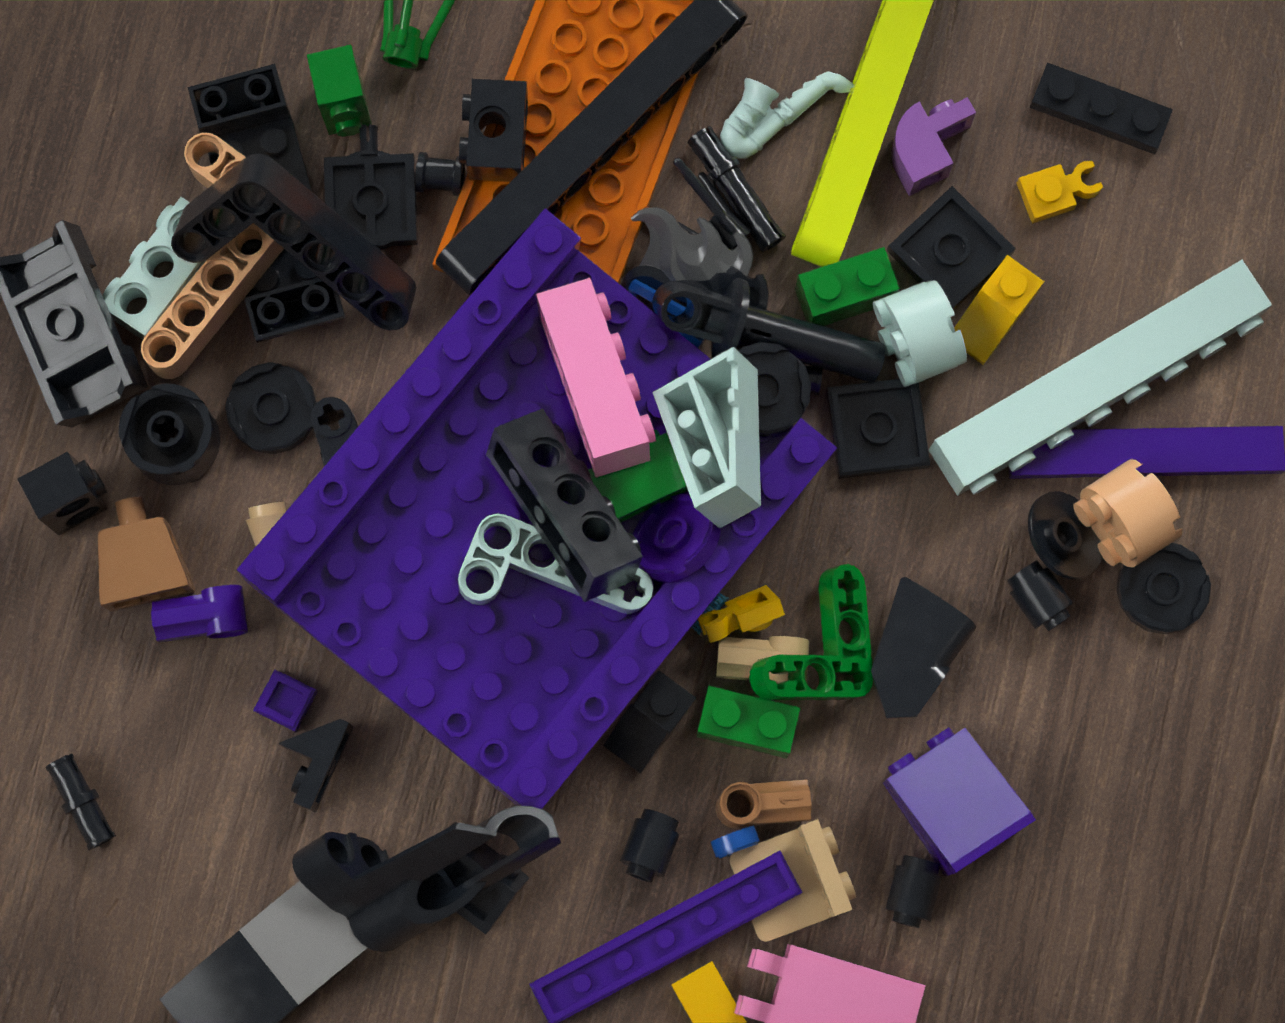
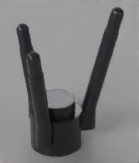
M674 158V166L714 214L709 222L718 231L722 242L729 249H735L737 243L733 235L736 231L747 237L750 230L732 211L715 185H711L704 172H700L697 178L680 158ZM678 222L679 225L689 234H699L696 231L685 226L684 224Z

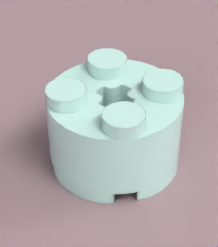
M930 280L919 283L872 303L879 324L885 327L878 331L879 340L885 345V354L887 356L896 355L898 361L895 362V367L904 387L954 369L967 362L966 347L961 330L955 332L950 318L955 316L954 311L937 281Z

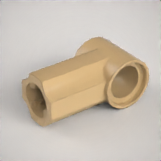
M790 636L768 637V640L725 637L718 642L716 678L749 680L750 670L758 659L779 654L809 655V640ZM807 666V668H806V670H805V680H806V683H807L808 666ZM770 671L769 679L776 681V683L788 681V673L772 674Z

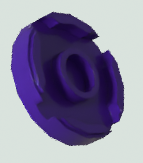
M680 493L671 496L674 501H670L665 505H662L660 502L654 505L639 520L633 532V536L637 539L641 548V554L643 555L638 568L646 572L654 581L673 582L688 577L700 569L716 549L720 539L721 528L717 527L694 508L690 494Z

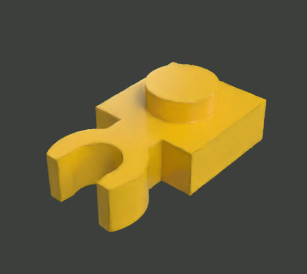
M1093 161L1081 162L1068 175H1065L1062 165L1058 164L1019 177L1017 186L1032 224L1074 210L1077 205L1074 196L1090 199L1101 192L1103 188L1101 182L1089 186L1081 180V175L1093 171L1095 167Z
M765 585L724 602L726 608L712 610L700 615L698 622L703 635L707 634L709 642L712 643L727 637L732 631L740 629L742 633L763 630L769 627L774 619L784 616L785 613L780 598Z

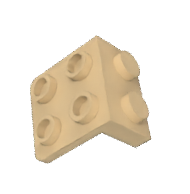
M818 819L803 824L790 832L760 842L756 846L737 851L730 857V865L735 875L781 850L803 892L751 920L756 935L761 941H771L853 910L849 900L856 898L854 887L847 871L838 872L832 855L839 853L836 840L829 826L821 828Z

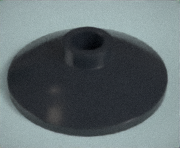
M1060 491L1048 492L1037 498L1030 508L1028 531L1031 543L1042 562L1057 575L1071 580L1085 578L1092 574L1101 562L1102 555L1098 549V543L1101 541L1091 526L1086 527L1077 517L1073 505L1079 501L1078 499Z

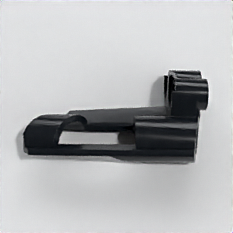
M514 806L501 810L477 826L458 822L389 858L386 849L382 851L375 842L367 838L357 837L356 833L327 832L298 850L293 855L292 865L296 877L311 893L333 911L349 918L353 934L361 944L374 951L387 952L396 949L468 904L478 893L560 845L561 840L557 833L553 816L548 812L532 806ZM496 833L507 835L516 841L520 848L519 850L454 888L451 879L443 870L446 866L494 838Z

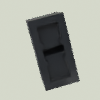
M65 452L17 478L38 519L58 535L107 510L101 496L108 492L95 469L90 468L85 459L78 462L69 452Z

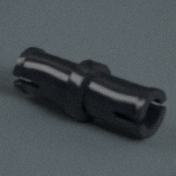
M73 753L55 760L45 768L50 773L65 802L62 805L65 814L72 815L87 843L88 850H92L116 837V834L112 831L96 801L100 798L96 789L90 790L74 759Z

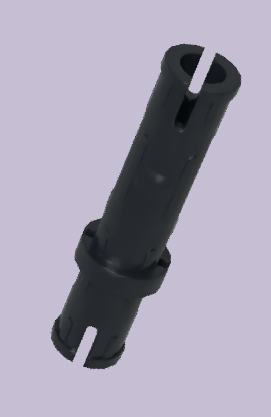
M708 126L706 129L703 128L694 134L687 143L709 173L707 179L711 185H717L741 222L750 230V234L761 252L764 253L778 245L785 239L786 235L776 224L759 196L744 177V174L739 169L741 163L737 157H731L711 126Z

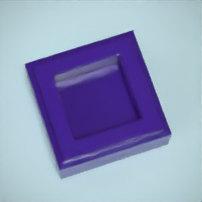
M274 669L253 711L297 732L318 691Z

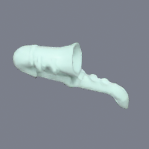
M827 71L816 76L815 80L805 82L803 88L794 91L790 99L786 97L778 103L777 108L771 109L770 105L772 101L778 98L779 93L756 80L745 78L742 100L724 122L720 134L721 143L731 157L747 159L761 151L767 141L784 126L787 127L827 91L834 90L838 93H847L854 87V84L840 74Z

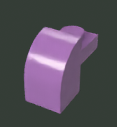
M968 97L957 103H954L952 99L944 101L929 112L930 116H927L921 103L917 102L904 113L899 121L892 143L891 158L895 172L909 196L949 176L953 161L942 141L971 127L976 111Z

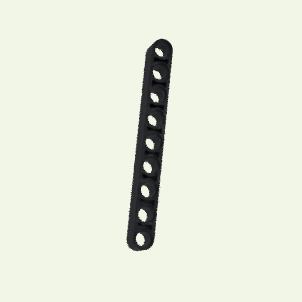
M694 0L447 244L438 255L435 264L468 295H471L540 213L546 208L555 215L734 37L744 25L748 14L733 0Z

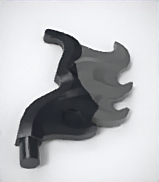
M659 207L643 208L631 217L632 221L645 222L650 232V243L640 265L631 269L623 278L621 286L627 291L631 282L636 279L656 290L664 283L676 281L724 295L732 281L740 278L746 280L749 284V305L767 310L769 299L767 281L764 274H757L755 278L748 276L753 262V251L750 242L741 233L736 231L733 235L737 247L731 250L722 242L716 228L702 217L697 219L702 231L696 235L689 234L679 225L671 213ZM686 297L674 298L684 303H687Z

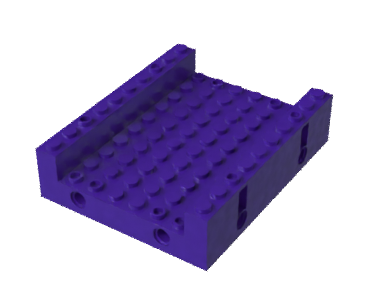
M546 208L236 569L249 585L515 805L532 806L542 809L837 449L834 444L802 418L799 419L794 427H790L786 432L769 437L759 436L761 506L723 526L720 531V539L712 556L700 569L688 577L673 582H660L651 579L653 585L652 597L646 606L636 613H621L591 600L584 602L581 596L511 568L508 569L501 589L494 600L483 605L472 604L465 600L459 590V573L481 521L489 515L498 513L533 526L486 455L494 428L543 408L552 423H556L562 429L566 444L575 457L582 460L588 470L592 468L539 317L537 293L587 278L591 279L596 294L604 292L612 319L606 321L610 334L619 333L626 354V359L620 362L625 375L634 374L640 391L641 400L635 402L640 416L649 415L653 429H658L660 435L667 433L652 392L711 360L679 332L669 329L657 314L579 251L581 237ZM670 499V500H668V501L662 503V505H665L666 503H668V502H670V501H674V500H673V499ZM647 511L621 523L627 533L633 535L637 523ZM493 526L485 532L484 541L492 549H504L511 542V535L504 527ZM535 544L528 551L530 561L537 567H547L555 560L546 544ZM481 569L472 571L466 578V585L469 590L477 594L488 592L494 584L490 573ZM633 580L626 585L618 587L624 591L623 600L631 602L635 596L642 597L643 593L636 590L638 582Z

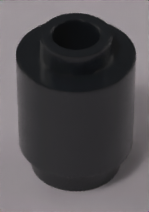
M1038 560L1029 564L1007 580L1013 589L1010 595L1034 629L1044 625L1049 632L1071 617L1066 608L1073 604L1072 600L1048 567L1043 569Z
M644 809L641 818H635L620 859L623 864L628 866L626 874L652 883L654 876H665L679 837V833L676 832L679 824L678 820L650 809Z
M903 856L901 866L896 865L885 910L894 912L893 922L914 928L920 927L921 920L931 922L942 877L938 876L940 864L913 856Z

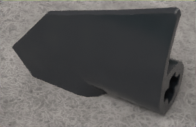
M907 577L900 579L871 669L886 719L917 717L951 669L949 666L976 629L975 623L965 614Z

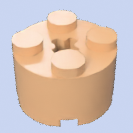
M1133 459L1124 462L1082 489L1080 500L1073 505L1079 520L1086 527L1091 526L1101 542L1098 543L1099 552L1111 566H1115L1120 562L1127 567L1133 568L1182 536V528L1177 530L1174 528L1173 522L1179 519L1180 515L1170 494L1153 473L1144 477L1137 471L1136 468L1142 464Z

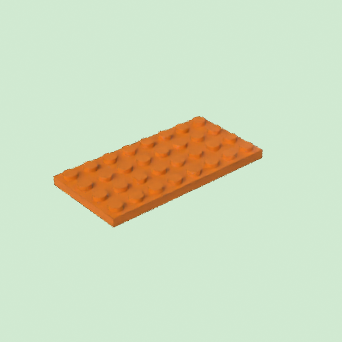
M536 0L505 77V80L527 81L528 113L524 168L694 0ZM700 70L554 215L581 237L579 251L619 284L643 223L642 221H632L631 217L639 210L650 205ZM489 124L486 126L483 135L495 138L500 136L505 131V128L499 124ZM467 174L432 263L433 269L445 273L435 264L438 255L510 182L469 180Z

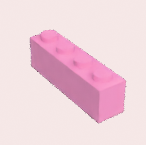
M587 278L537 293L539 317L595 477L650 461L649 443L656 441L654 429L649 415L640 416L635 402L641 400L640 391L634 374L625 375L620 361L626 359V354L619 333L610 334L606 321L612 319L604 292L596 294L591 279Z

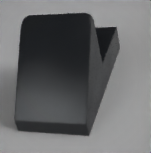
M658 671L636 702L628 707L603 746L641 774L695 702L696 697L664 673Z
M338 719L279 743L283 748L312 760L308 768L301 766L292 784L291 792L296 793L293 801L295 804L316 813L354 727L349 722Z

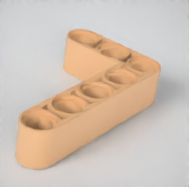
M211 133L194 135L188 140L184 151L186 162L193 176L206 188H209L246 158L218 136ZM209 152L219 154L217 161L213 165L207 167L198 165L200 157ZM253 223L208 258L146 334L141 343L143 359L153 372L164 379H173L181 376L284 248ZM251 239L262 241L260 250L255 254L245 255L241 253V248L246 241ZM223 274L234 276V281L229 288L222 291L212 288L213 282L218 276ZM196 309L205 311V317L200 324L196 326L184 325V319L190 311ZM173 345L176 347V353L171 360L167 362L155 361L156 353L162 346Z

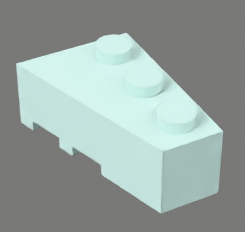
M732 347L652 392L694 508L719 528L761 506L758 369L737 349Z

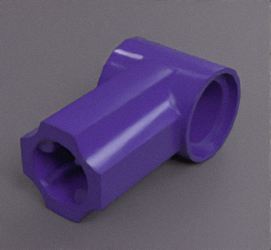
M241 585L215 586L202 590L200 595L152 602V626L156 641L159 643L206 636L212 639L229 638L248 633L243 587Z

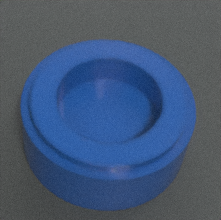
M753 825L717 838L710 843L715 857L722 859L731 856L737 851L756 846L760 840Z

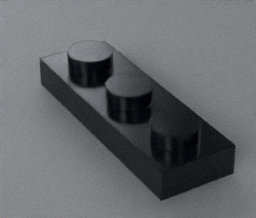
M1048 62L1029 107L1154 155L1159 148L1173 109Z

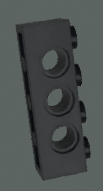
M542 408L495 427L486 455L583 601L587 602L632 582L643 558L640 545L631 533L626 532L616 517L611 501L606 496L600 494L591 480L585 463L577 459L566 444L564 433L559 425L552 423ZM588 538H592V539L596 540L597 542L591 541V540H589Z

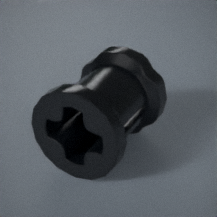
M419 152L415 174L416 192L423 193L427 188L452 191L454 196H459L465 178V165L459 164V156L455 160L432 158L428 157L427 152Z

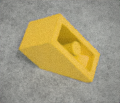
M1009 255L1004 258L954 327L955 332L961 330L966 353L982 365L986 363L1031 304L1045 282Z

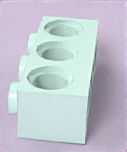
M182 197L178 199L174 206L169 205L162 211L156 222L157 229L148 242L142 241L137 245L129 259L131 265L121 278H114L103 293L104 301L112 319L142 340L205 262H187L179 258L172 249L171 240L183 209L190 203ZM165 261L174 263L169 275L162 278L153 276V271L159 263ZM139 297L147 299V304L140 313L128 314L126 312L128 304L133 299Z

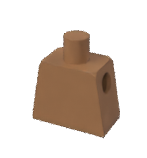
M131 497L115 502L119 526L103 529L98 532L99 598L101 606L111 612L196 592L170 524L163 517L147 519L142 497Z

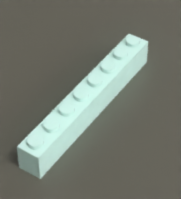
M1240 260L938 437L932 443L929 452L957 496L969 489L973 495H976L997 481L994 474L1009 466L1010 470L1015 472L1033 461L1036 457L1032 451L1045 443L1048 444L1050 449L1058 447L1074 436L1071 429L1086 421L1089 427L1097 424L1112 413L1109 406L1124 398L1127 404L1134 402L1151 390L1148 383L1160 376L1167 382L1188 369L1189 366L1186 361L1197 354H1200L1204 360L1227 345L1223 340L1224 338L1236 331L1240 337L1251 333L1264 323L1261 316L1272 304L1244 261Z

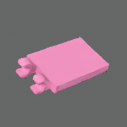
M787 944L784 957L752 948L747 967L778 976L771 1004L739 995L734 1014L764 1023H916L926 985Z

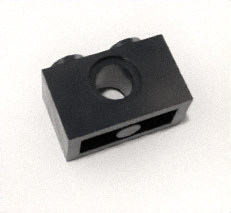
M472 79L471 94H463L462 121H469L468 137H460L459 164L466 165L469 180L511 182L524 169L528 113L527 81ZM489 124H499L505 128V131L495 138L486 137L481 133Z

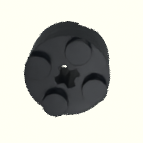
M168 383L152 386V389L132 398L125 406L119 422L121 444L132 463L145 476L161 484L181 485L200 480L214 463L220 447V431L217 421L205 403L190 389ZM175 427L178 435L176 438H170L168 442H165L162 435L164 433L171 434Z

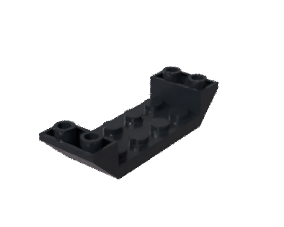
M275 64L187 87L200 133H211L218 136L245 157L252 154L269 156L312 192L294 123ZM214 152L208 153L211 165L217 161L219 154ZM258 239L246 241L241 248V253L245 255L255 254L260 250L262 241ZM285 249L282 250L244 298L257 343L345 319L341 296Z

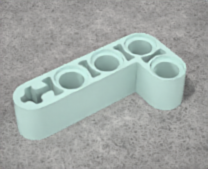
M498 513L489 515L481 521L459 573V590L465 600L477 605L487 604L494 600L501 589L509 568L578 596L580 595L556 559L551 565L543 568L532 564L528 551L535 544H545L534 526ZM502 526L507 529L511 535L509 545L499 550L489 547L484 541V534L489 528ZM638 568L633 580L638 582L636 590L643 593L642 597L635 596L631 602H626L623 600L624 591L616 588L609 591L608 595L602 594L591 599V601L621 613H636L643 609L652 597V580L646 572ZM474 570H485L492 576L494 584L488 592L477 594L467 587L466 578Z

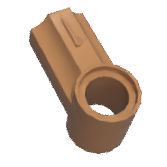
M808 780L754 784L736 782L730 784L716 801L715 810L717 817L723 825L733 829L752 825L810 821L812 805ZM733 794L745 796L751 806L749 815L743 818L733 816L728 811L726 805L727 798Z

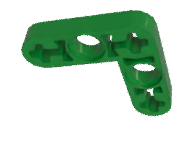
M844 564L829 568L822 573L819 579L818 589L824 655L779 654L758 659L750 670L749 680L753 691L760 698L766 700H848L865 696L870 691L873 685V677L871 674L872 655L866 585L862 573L854 565ZM838 580L839 583L846 585V592L844 589H839ZM839 606L840 608L848 606L849 610L840 612ZM842 620L849 623L852 628L853 637L850 644L845 643L840 637L839 625ZM809 665L815 668L819 676V685L816 690L811 689L805 680V670ZM771 671L772 674L788 673V681L776 683V681L769 679V672ZM845 672L848 675H853L854 683L851 681L835 682L836 675Z

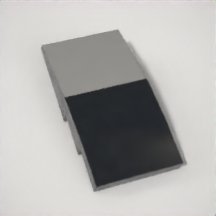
M299 881L230 937L159 1000L177 1023H282L296 1009L307 1003L364 953L368 947L361 944L355 937L348 917L330 909Z

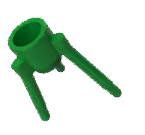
M384 0L383 39L380 51L384 53L383 60L391 65L406 69L417 68L419 60L428 61L431 46L455 0H444L423 40L420 38L421 31L409 26L414 0H403L400 22L395 25L394 31L393 0Z

